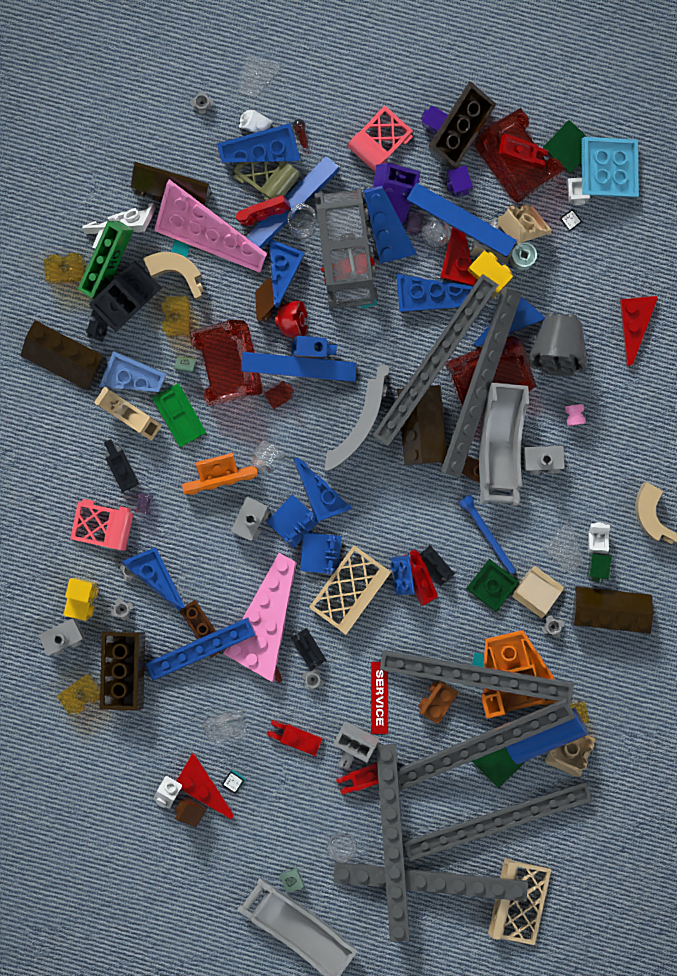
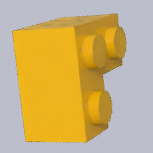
M484 250L468 268V271L478 280L484 274L499 284L492 295L495 299L502 291V288L511 281L513 277L511 275L512 271L504 264L501 266L493 253L490 251L487 253Z
M76 577L70 578L65 595L67 602L63 615L87 621L89 617L92 618L95 606H92L94 599H97L99 593L97 583Z

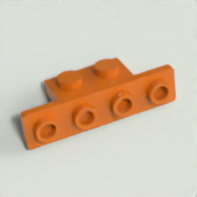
M233 453L196 462L200 479L182 484L183 494L194 495L199 491L213 490L221 485H232L237 481L252 480L258 476L257 467L253 465L237 469Z

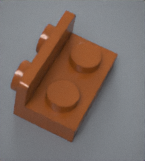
M441 680L432 683L428 690L431 693L427 699L423 698L418 705L420 708L418 712L436 724H439L459 693Z

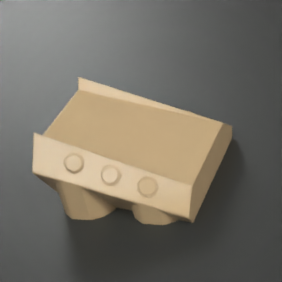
M523 205L521 209L509 206L505 214L498 217L497 227L500 226L507 235L516 239L515 244L549 234L552 231L533 206Z
M534 565L515 589L512 597L543 618L564 587Z
M587 735L548 752L545 762L547 765L558 768L572 776L580 777L582 771L587 767V759L593 750L596 739Z

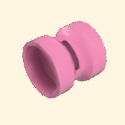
M584 404L565 407V413L569 414L566 420L567 426L586 424V418L581 414L585 410Z

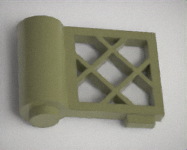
M239 162L233 170L235 179L242 184L246 181L265 196L263 198L265 201L281 195L285 196L301 174L285 162H277L280 165L273 171H268L267 162ZM264 163L265 172L255 173L254 164ZM244 165H251L252 174L244 175L240 170ZM266 175L267 182L261 188L256 184L255 177Z

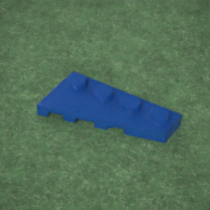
M291 123L217 143L222 163L301 161Z
M378 186L363 190L380 264L416 255L417 253L383 187Z
M396 274L399 313L459 308L474 286Z

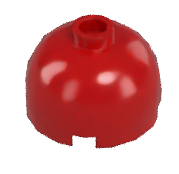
M301 300L287 302L281 306L278 316H275V325L279 327L280 332L285 337L294 339L296 336L307 335L308 325L304 326V318H308L304 302Z

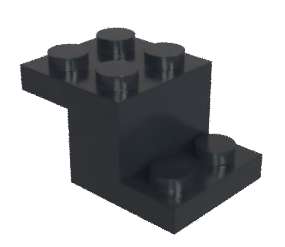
M135 260L89 305L117 332L162 287Z

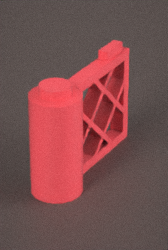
M384 106L350 140L347 147L375 172L376 165L387 163L386 160L402 143L406 145L413 138L411 135L413 130ZM384 112L390 117L391 124H380V117ZM394 127H401L406 133L403 136L394 137ZM369 128H378V137H370L366 131ZM380 128H391L392 137H381ZM392 140V148L387 152L382 148L381 141Z
M86 499L78 502L70 539L126 551L134 513H130L131 509L119 507V510L101 507L94 505L95 501ZM82 507L89 508L93 515L84 520L81 515ZM103 511L110 512L109 520L102 524L97 515ZM95 517L100 526L91 531L87 522ZM82 525L85 526L89 533L83 538L76 536L78 528ZM100 529L105 533L104 542L97 541L94 533Z

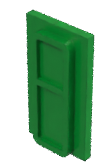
M179 383L169 389H165L152 398L180 448L207 433Z

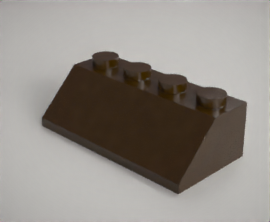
M468 82L428 146L431 155L447 167L457 168L496 106V103L472 82Z
M134 163L130 188L134 191L135 195L143 198L147 195L153 197L152 200L162 203L166 184L170 179L207 208L212 192L209 183L142 163Z
M34 320L26 335L20 355L89 391L106 358L104 355Z
M441 385L429 387L401 428L404 466L445 461L447 445ZM404 388L397 389L398 397Z
M575 586L572 625L651 634L653 621L652 595Z
M102 632L100 709L138 711L144 708L145 632Z

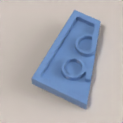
M114 351L99 387L160 392L167 374Z

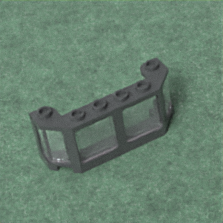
M360 188L327 194L315 193L329 310L374 304L375 299H378L377 287H373L372 277H376L375 265L371 266L370 258H373L372 246L368 247V239H371L370 227L366 228L365 220H369L367 208L363 207L366 204L364 193H361Z

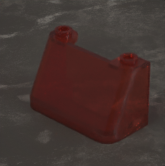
M522 108L490 125L475 141L476 149L510 198L518 203L565 170L561 162L556 158L546 160L544 156L536 155L537 159L546 162V166L542 168L499 154L501 138L504 134L534 143L525 131L529 126V118Z
M227 320L190 332L192 346L197 350H202L210 387L206 388L203 394L207 406L219 405L262 394L263 386L260 373L241 372L242 352L255 353L250 329L244 320Z
M515 336L507 337L492 383L528 386V392H530L537 385L524 346ZM483 347L451 359L445 364L461 407H463Z

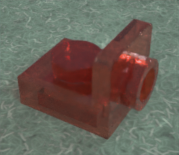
M282 381L264 394L273 410L292 400V394L295 392L289 383L285 384Z

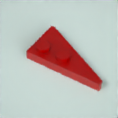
M454 227L451 229L440 278L474 286L476 284L475 277L468 271L472 261L469 255L467 239L464 233Z
M658 296L620 300L626 366H631L634 363Z
M192 753L176 782L182 785L180 790L232 819L234 814L230 806L226 803L215 783L197 759L196 754Z

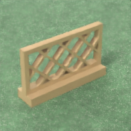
M353 546L309 608L346 635L391 572L359 548ZM354 551L362 556L361 564L351 565L350 557ZM364 558H366V559L369 560L370 562L365 563V562H364ZM349 561V566H344ZM374 564L380 569L375 575L367 576L365 565ZM363 565L365 577L353 579L352 567ZM350 568L351 579L340 581V570ZM337 576L338 581L332 582ZM367 578H372V580L368 584ZM365 579L366 588L364 591L356 592L354 580ZM352 581L353 592L342 594L341 583ZM338 583L340 595L329 596L328 587L330 584ZM326 591L327 597H322V595ZM362 593L357 599L356 594ZM354 594V605L344 607L343 596ZM341 597L342 608L331 610L329 598ZM327 599L329 610L320 611L314 606L319 600ZM350 609L349 612L345 615V610ZM343 610L344 618L340 624L332 619L331 612ZM329 612L330 618L324 613Z
M505 858L500 878L519 880L516 875L518 867L525 868L528 874L520 880H527L531 877L535 886L527 890V898L531 904L522 910L517 903L518 901L513 900L510 902V900L495 899L488 934L493 939H505L535 945L552 869ZM539 871L545 872L544 879L537 883L533 875ZM538 889L540 898L533 902L528 894ZM516 904L520 912L510 917L508 909ZM534 908L536 916L529 921L524 913ZM522 915L527 923L518 929L513 921ZM511 923L516 931L510 935L503 934L504 927ZM527 927H530L532 930L530 939L523 938L520 933Z

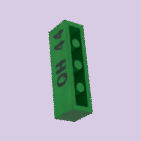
M107 221L77 290L95 299L110 284L134 229L120 221Z

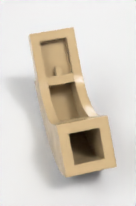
M172 252L155 253L143 258L152 278L169 272L178 273L187 280L195 300L203 298L201 293L204 292L200 281H195L202 278V276L189 259Z
M106 387L103 388L94 402L151 441L162 426V424Z
M644 482L635 502L638 523L642 530L654 541H659L661 536H663V541L673 545V543H677V533L664 527L656 516V505L663 491L648 482Z

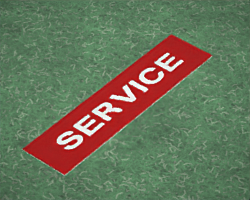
M371 662V734H388V671L380 670L381 662Z

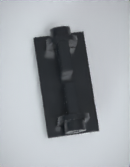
M93 309L91 317L97 319L96 322L89 321L86 331L87 337L103 342L107 334L108 324Z
M431 545L420 553L428 572L440 586L455 574Z
M307 628L291 637L310 670L327 661Z

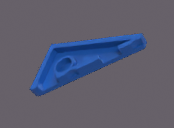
M271 239L269 247L274 306L279 307L305 253Z
M521 297L509 334L543 321L545 317ZM490 325L473 343L475 346L484 344Z
M298 457L293 459L317 522L352 509L304 461H301Z
M156 547L123 560V566L177 610H182L185 607Z

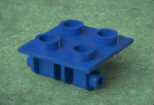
M293 494L266 521L293 548L303 539V533H309L318 523L315 519L316 516Z
M303 533L300 571L333 574L340 562L342 536Z
M409 555L391 557L390 567L394 575L393 588L396 591V595L415 594Z

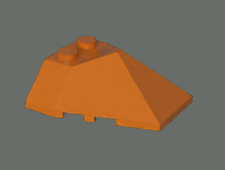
M524 630L485 639L484 667L555 679ZM483 688L482 703L486 718L505 715L509 711L539 704L544 706L559 702Z

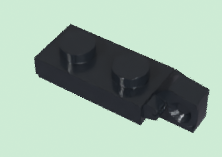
M112 439L104 442L108 450L105 453V459L122 493L139 485L140 483L121 447L116 448Z

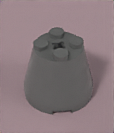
M556 313L547 314L529 355L528 363L531 368L535 370L538 367L546 371V374L554 376H574L575 372L580 371L584 373L586 371L587 355L582 323L577 320V315L567 314L566 316H561Z

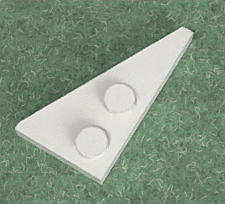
M149 203L147 209L137 211L134 208L127 212L110 216L108 220L120 221L134 229L133 232H143L146 230L156 207L154 203ZM94 221L84 225L82 230L84 234H97L100 230H104L107 222L97 225V222Z

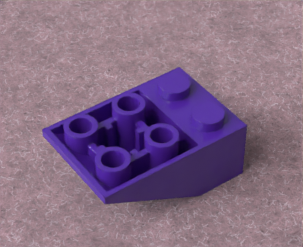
M391 163L376 165L373 188L383 187L403 226L412 203L407 201V198L415 184H419L420 171Z

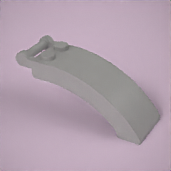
M380 365L377 369L376 379L368 380L361 416L350 435L337 448L327 451L325 472L334 470L348 460L359 449L370 433L379 411L381 398L386 396L387 385H383L389 373L388 366Z
M492 383L490 385L482 418L479 446L481 504L493 502L511 504V506L519 505V489L522 487L521 439L527 406L529 405L528 386ZM489 490L510 491L511 496L489 495Z
M261 877L258 879L257 886L247 900L237 909L241 914L251 919L255 925L267 931L298 953L324 976H340L358 951L322 919ZM262 890H267V893L264 895V897L259 902L254 911H250V907L255 902L257 897L260 895Z

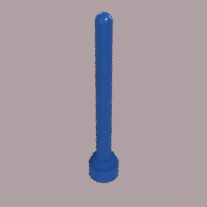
M471 494L459 500L458 504L460 507L469 512L508 573L515 575L516 569L475 509L474 499Z

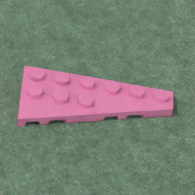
M169 179L154 231L260 273L263 269L267 253Z
M281 553L277 555L243 619L249 617L256 635L226 648L223 653L271 682H274L275 669L278 663V654L287 616L286 612L290 601L289 596L297 562Z

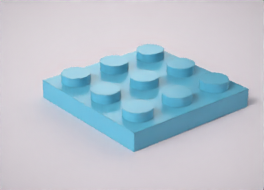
M583 137L582 195L639 197L638 140Z

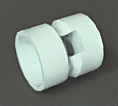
M519 243L512 251V256L509 259L510 264L516 270H527L537 259V251L530 243Z

